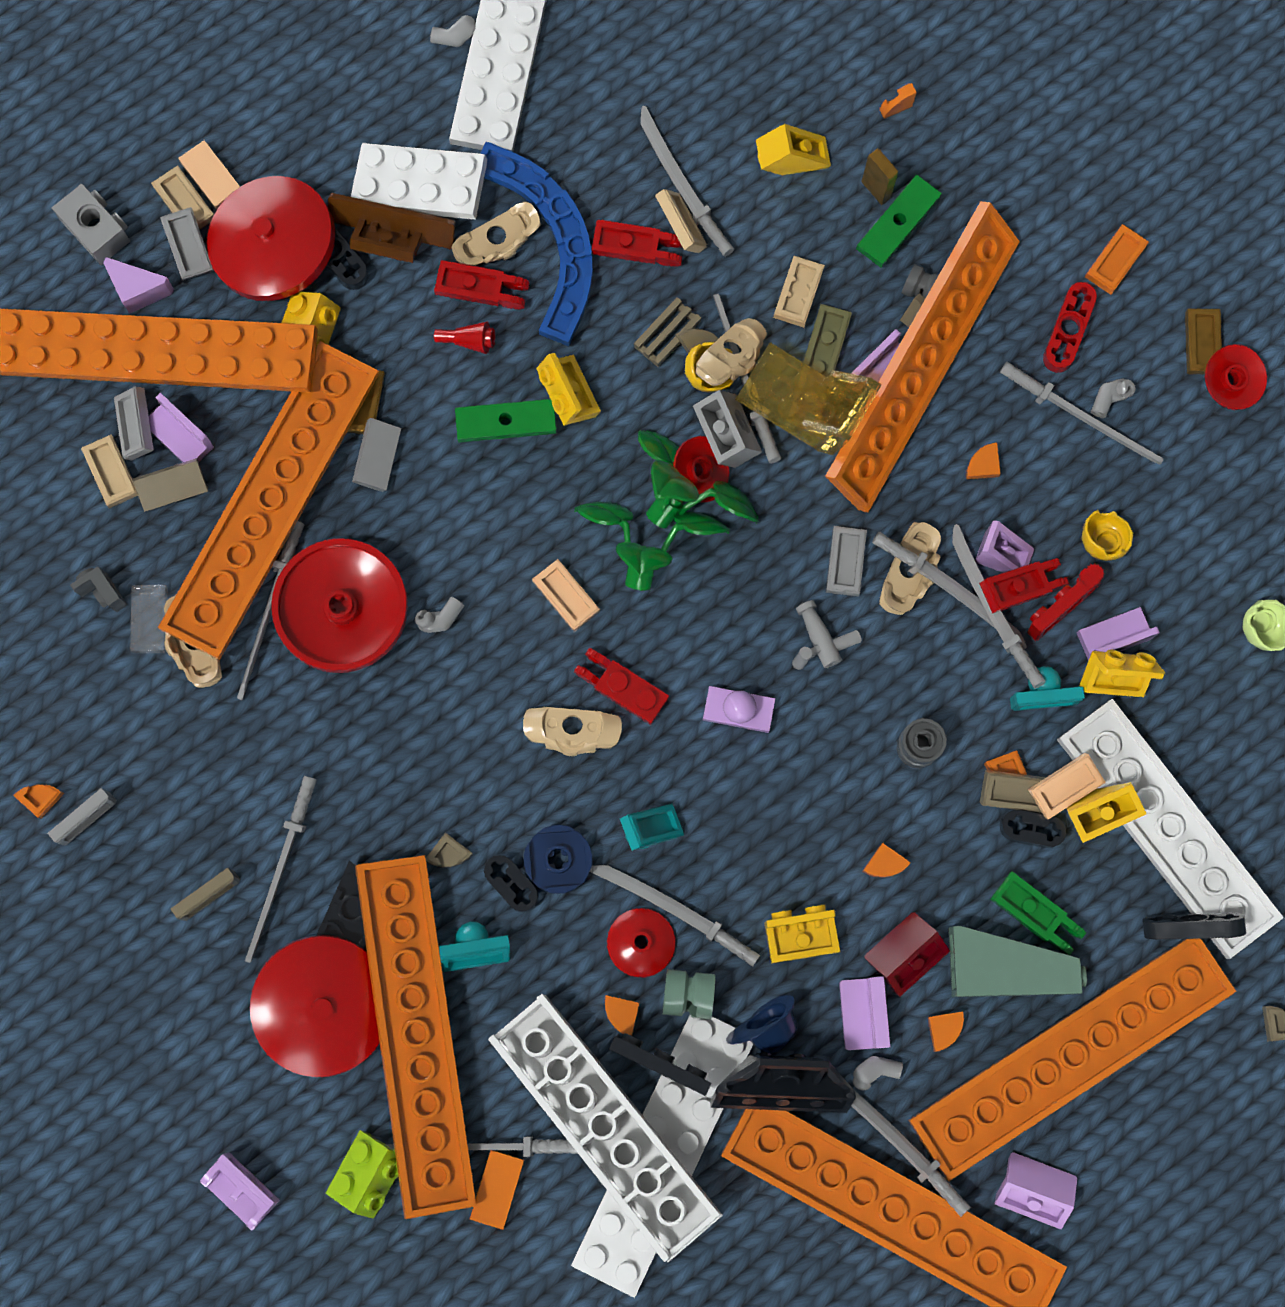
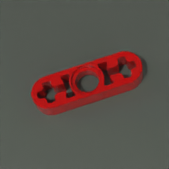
M1086 282L1073 284L1063 300L1043 354L1044 365L1052 372L1061 373L1066 371L1077 354L1097 298L1095 289ZM1078 293H1083L1085 301L1082 303L1079 311H1072L1077 301L1076 296ZM1064 320L1074 321L1078 325V333L1074 335L1066 334L1061 328V323ZM1061 342L1067 344L1063 352V357L1066 359L1056 362L1054 354L1059 349Z

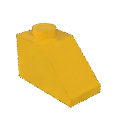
M783 124L756 139L758 161L761 170L779 175H788L826 169L831 166L825 136Z
M1131 782L1095 789L1067 807L1068 814L1083 843L1147 814Z

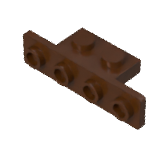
M331 193L328 198V208L334 223L355 227L350 238V249L413 263L421 243L452 249V244L455 242L456 222L454 220L336 193Z

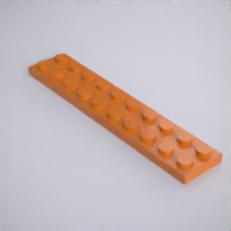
M980 201L825 476L859 511L868 513L1020 242L991 202Z
M0 309V375L310 392L318 329L315 325Z
M321 341L319 342L315 350L311 391H291L159 624L158 628L161 631L218 660L221 659L271 570L274 561L281 552L378 378L379 371Z
M425 855L358 864L355 866L404 1219L475 1207L476 1199Z
M1184 939L931 1104L908 1121L933 1160H937L941 1164L938 1168L945 1179L950 1181L1237 991L1202 939Z
M744 1109L720 1155L990 1307H1048L1067 1268L1065 1265L969 1212L960 1217L944 1198L787 1111Z

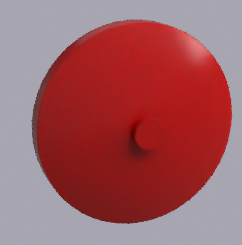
M285 176L259 178L244 184L232 192L215 212L207 235L208 257L218 277L228 288L240 296L257 301L284 299L304 290L322 273L333 252L335 225L328 206L321 196L308 184Z
M329 539L306 547L286 564L274 586L271 611L278 636L296 658L318 670L346 673L374 664L393 648L405 626L408 599L405 585L398 570L382 552L369 544L353 539Z
M309 936L285 945L264 964L252 988L250 1017L252 1028L259 1044L266 1054L278 1065L303 1076H333L356 1067L366 1060L378 1047L380 1041L368 955L363 948L351 941L335 936Z

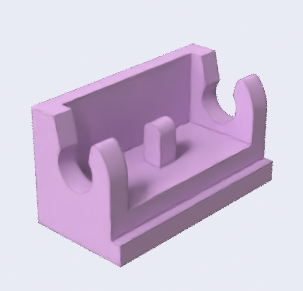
M230 1152L222 1154L200 1180L251 1231L258 1226L280 1201Z

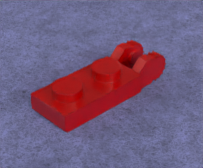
M605 220L596 221L592 244L593 255L651 264L657 262L660 265L678 267L682 263V256L675 253L658 251L659 243L665 247L682 248L676 234L661 232V229Z
M442 260L440 261L434 293L444 297L522 310L525 306V299L501 293L502 288L505 286L513 290L526 291L530 282L521 277L504 274V271Z
M1056 558L1043 563L1038 561L986 578L979 584L992 614L1047 596L1051 592L1070 584L1067 577H1060L1051 582L1046 577V572H1052L1061 566L1059 559Z
M1095 563L1093 565L1090 564V566H1087V568L1080 572L1076 585L1071 587L1067 584L1055 595L1054 599L1056 602L1048 609L1045 606L1039 608L1030 617L1032 623L1027 633L1035 641L1040 640L1098 588L1101 580L1104 578L1105 573L1102 566L1100 567L1099 564L1096 565Z
M589 648L585 655L590 661L600 665L606 671L600 679L591 673L590 670L577 665L573 672L593 685L597 692L644 722L652 725L668 700L669 695L616 661L612 660L611 662L602 654Z

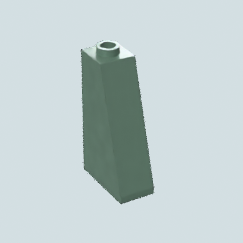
M962 926L948 928L952 997L1082 994V987H1086V968L1081 966L1080 958Z

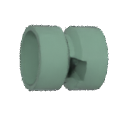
M667 969L662 1015L682 1017L685 1012H689L692 1018L711 1020L716 975L696 972L693 977H689L686 971Z

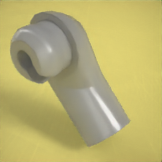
M464 15L449 29L432 27L430 41L435 44L460 47L473 36L476 27L475 20L471 16Z
M1122 378L1101 385L1091 409V414L1096 417L1106 418L1111 403L1133 396L1135 384L1131 380Z
M450 597L441 611H419L416 614L415 622L423 632L446 631L451 627L464 608V605L454 597Z
M871 1056L855 1068L853 1084L859 1090H868L871 1087V1083L881 1075L900 1079L903 1062Z

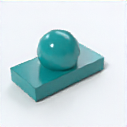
M1041 666L1037 669L1046 682L1039 688L1034 689L1028 679L1030 691L1015 693L1010 698V705L1013 711L1075 706L1085 698L1083 687L1061 689L1062 680L1059 673L1051 667Z
M673 804L644 810L620 818L625 838L630 845L631 851L646 849L652 845L684 836Z
M470 921L462 924L455 935L456 944L439 946L441 967L444 972L510 961L508 935L489 938L487 929L478 922Z

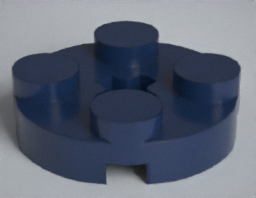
M551 825L545 827L532 837L525 848L524 867L526 873L536 887L547 893L566 894L574 891L585 883L592 868V851L589 843L579 832L569 826ZM561 850L562 856H568V862L563 863L562 869H556L554 864H549L548 859L554 856V851Z

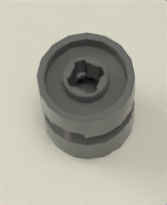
M921 718L911 722L902 731L897 740L896 750L904 764L912 768L921 769L930 766L943 754L947 738L944 729L939 723L931 719Z

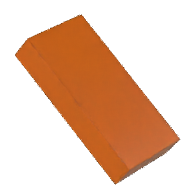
M1122 224L1089 269L1085 278L1112 295L1149 241Z
M490 1150L476 1196V1206L472 1209L470 1220L504 1229L524 1159Z

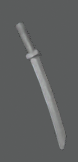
M642 106L641 126L674 186L692 212L696 225H702L724 257L730 255L734 248L717 227L716 223L712 221L711 209L708 205L703 206L670 153L647 107Z
M715 294L713 295L723 328L727 332L731 327L720 296ZM729 342L733 354L740 353L737 344ZM747 374L743 375L741 379L753 410L752 413H749L750 425H755L768 462L770 464L776 463L781 460V456L775 446L776 443L774 438H772L773 435L767 422L769 413L767 408L760 410Z
M1006 362L1000 370L1001 374L1014 380L1015 383L1036 395L1035 402L1038 404L1047 399L1154 463L1162 464L1164 460L1162 457L1118 433L1051 392L1054 387L1053 384L1048 382L1044 386L1009 362Z
M297 521L282 548L278 561L275 560L273 563V571L277 572V576L237 699L243 700L272 613L271 601L274 586L281 571L295 554L299 537L304 528L302 522Z
M954 525L953 546L985 611L1004 642L1002 644L1003 647L1019 663L1020 668L1025 672L1024 674L1030 680L1034 689L1039 688L1046 682L1039 673L1031 658L1028 657L1027 652L1022 646L1024 644L1018 634H1014L1002 611L992 614L979 584L984 578L973 558L960 526Z
M878 532L872 543L911 566L908 572L913 575L919 572L995 628L980 599L925 559L928 556L926 553L921 552L917 555L883 533ZM1009 623L1014 634H1018L1021 640L1023 641V649H1026L1027 646L1021 633L1017 628H1015L1011 623Z
M307 776L303 777L297 802H295L290 818L291 821H285L283 827L289 829L245 959L246 962L251 963L255 955L296 833L305 832L306 826L302 825V822H304L317 779Z
M608 865L592 866L590 873L610 881L676 916L704 933L707 940L712 942L714 939L733 954H736L742 960L744 959L752 967L760 957L758 953L750 950L751 948L745 944L743 945L742 942L721 929L722 924L716 921L714 924L676 900Z
M855 1091L856 1099L851 1106L921 1173L917 1177L921 1183L928 1179L948 1204L954 1208L960 1217L963 1216L971 1207L937 1171L941 1164L937 1160L930 1163L887 1119Z
M523 1137V1143L467 1144L468 1150H523V1157H531L533 1153L578 1154L567 1139L533 1140V1137ZM385 1144L388 1147L395 1149L394 1144Z

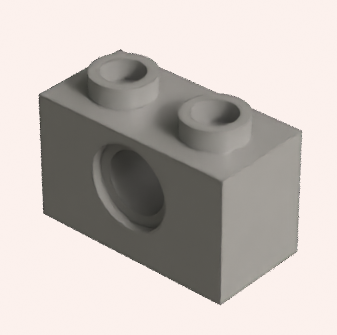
M80 184L55 204L52 210L64 226L101 266L104 264L106 257L111 258L131 242L124 232L128 226L116 212L110 215L104 209L108 204L95 189L90 193L83 184ZM93 219H100L97 225L87 227Z
M718 390L693 405L718 464L736 468L762 453L736 394Z

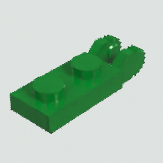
M1012 871L1009 872L990 898L992 902L1043 941H1048L1063 954L1071 955L1074 949L1068 942L1054 933L1059 925L1076 938L1082 939L1086 934L1083 928L1066 916L1067 913Z

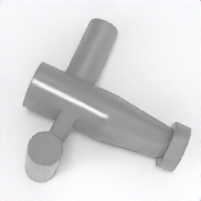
M814 600L799 605L796 611L798 615L803 616L814 647L811 649L808 647L801 648L792 662L793 667L797 670L803 669L808 661L818 655L824 668L838 664L842 661L838 651L860 643L862 641L860 633L855 630L832 639L825 624L815 611L817 606Z

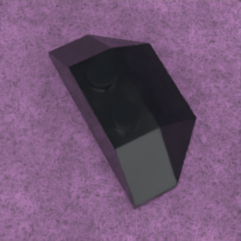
M760 1052L749 1055L717 1086L710 1100V1107L847 1113L856 1099L854 1089L829 1061L806 1057L803 1054L772 1056L770 1053Z

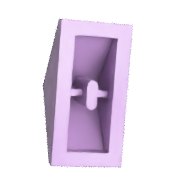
M107 257L104 260L107 272L121 302L129 314L173 293L174 288L165 276Z
M993 521L984 534L975 562L1005 573L1029 565L1034 548L999 521Z

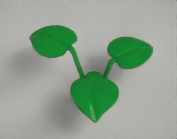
M639 430L638 441L641 447L650 457L656 460L651 466V479L656 499L646 511V515L652 523L660 528H667L674 520V516L685 514L687 510L710 496L715 497L718 505L730 513L751 520L756 524L759 522L755 508L747 496L729 483L716 481L713 484V488H709L699 495L695 485L681 475L673 466L674 457L679 447L661 434Z
M590 502L574 509V512H578L581 516L594 523L603 525L618 524L623 528L625 542L617 544L615 550L628 565L625 585L640 591L651 589L654 570H659V568L672 563V556L666 551L678 531L686 530L691 534L698 535L730 533V528L715 518L698 512H686L685 514L674 516L676 524H674L661 549L646 547L631 542L628 521L633 520L634 515L627 508L610 502Z

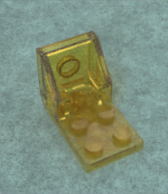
M770 342L735 400L817 451L834 455L850 440L882 384L870 377L835 370L824 376Z

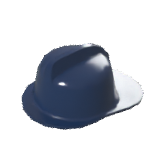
M779 996L761 1006L748 1020L728 1034L726 1038L727 1043L734 1045L751 1041L761 1052L775 1053L783 1049L797 1031V1022L792 1012L795 1005L793 996Z

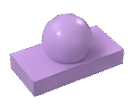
M709 686L703 721L769 733L775 698L749 694L745 691H733Z

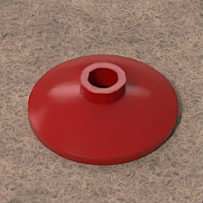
M1233 344L1220 348L1210 357L1205 369V383L1209 394L1218 404L1227 409L1242 410L1253 406L1264 394L1267 385V372L1262 359L1255 351L1243 345ZM1228 374L1233 377V384L1229 382Z
M692 437L681 444L675 454L673 466L681 475L695 485L699 495L709 488H713V484L716 481L728 483L729 466L718 464L707 437ZM707 497L700 503L713 501L715 497Z
M645 908L632 909L620 915L612 924L607 937V949L612 962L619 970L633 977H649L662 971L671 961L675 951V935L670 923L658 912ZM638 936H645L648 940V945L643 949L635 946L634 941Z

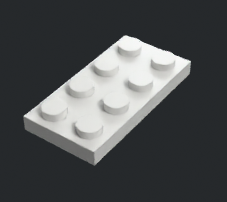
M362 143L351 197L433 216L476 220L487 158L485 154Z

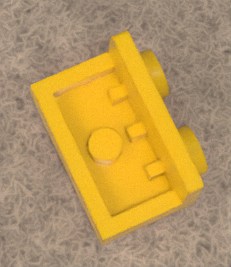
M298 292L290 297L281 323L315 325L318 329L316 347L320 341L328 345L340 312V307L322 293Z
M555 353L548 354L536 369L540 382L545 386L551 398L553 409L559 415L563 425L595 418L601 410L574 355L558 358Z
M1107 650V652L1092 651L1079 686L1083 687L1085 693L1144 697L1151 678L1163 679L1165 671L1159 666L1156 659L1147 653L1139 652L1134 655L1123 654L1116 650Z
M818 905L805 908L806 914L792 916L791 910L772 913V920L764 923L771 964L839 953L840 947L834 919L836 917L835 910L826 911V905Z

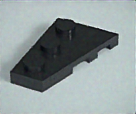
M349 860L316 936H335L364 948L366 941L355 870L356 865Z
M624 1033L622 1039L614 1037L609 1050L704 1096L707 1095L712 1083L705 1080L706 1072L690 1064L684 1070L673 1064L674 1056L657 1048L654 1054H651L641 1049L643 1041Z

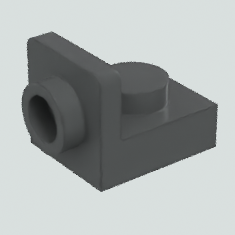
M98 566L94 569L88 568L79 573L76 581L70 585L74 592L81 597L92 591L94 597L103 608L109 606L114 611L119 612L128 605L108 574Z

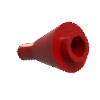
M488 321L456 328L455 330L435 329L434 331L435 342L455 343V345L483 354H488L489 349L494 348L495 330L490 328Z

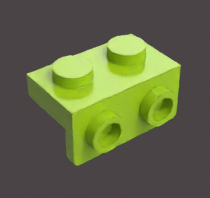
M359 1130L325 1194L354 1214L374 1218L382 1208L385 1197L394 1180L398 1177L395 1149L388 1147L371 1134Z

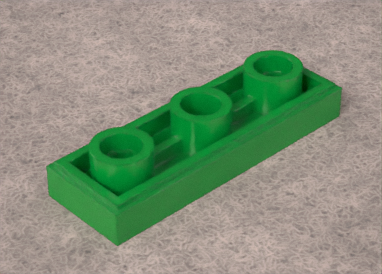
M916 174L857 244L856 250L882 268L937 203L942 193ZM894 221H900L903 225H897Z
M551 399L455 408L458 443L556 434L555 412ZM503 419H510L511 423L509 425H502L501 421Z

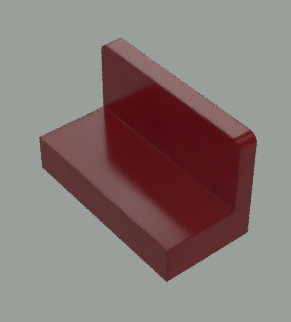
M913 912L865 954L864 958L884 977L892 991L900 997L945 957L950 950L939 933Z

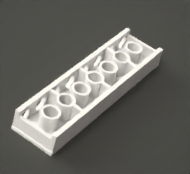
M541 994L538 996L535 1002L497 1034L492 1035L488 1039L664 1262L671 1261L723 1216L546 995Z

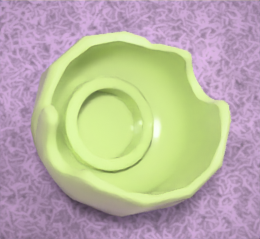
M1259 600L1246 611L1243 618V631L1248 642L1261 650L1282 651L1285 648V605L1277 600Z

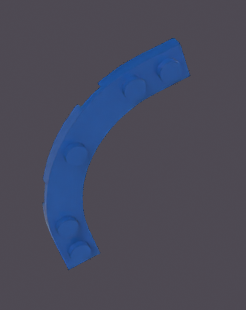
M486 141L480 153L485 154L487 158L484 179L504 186L525 198L543 216L554 235L560 258L559 280L553 300L539 328V335L569 347L588 304L592 284V250L584 220L570 195L549 177L548 172L532 161Z

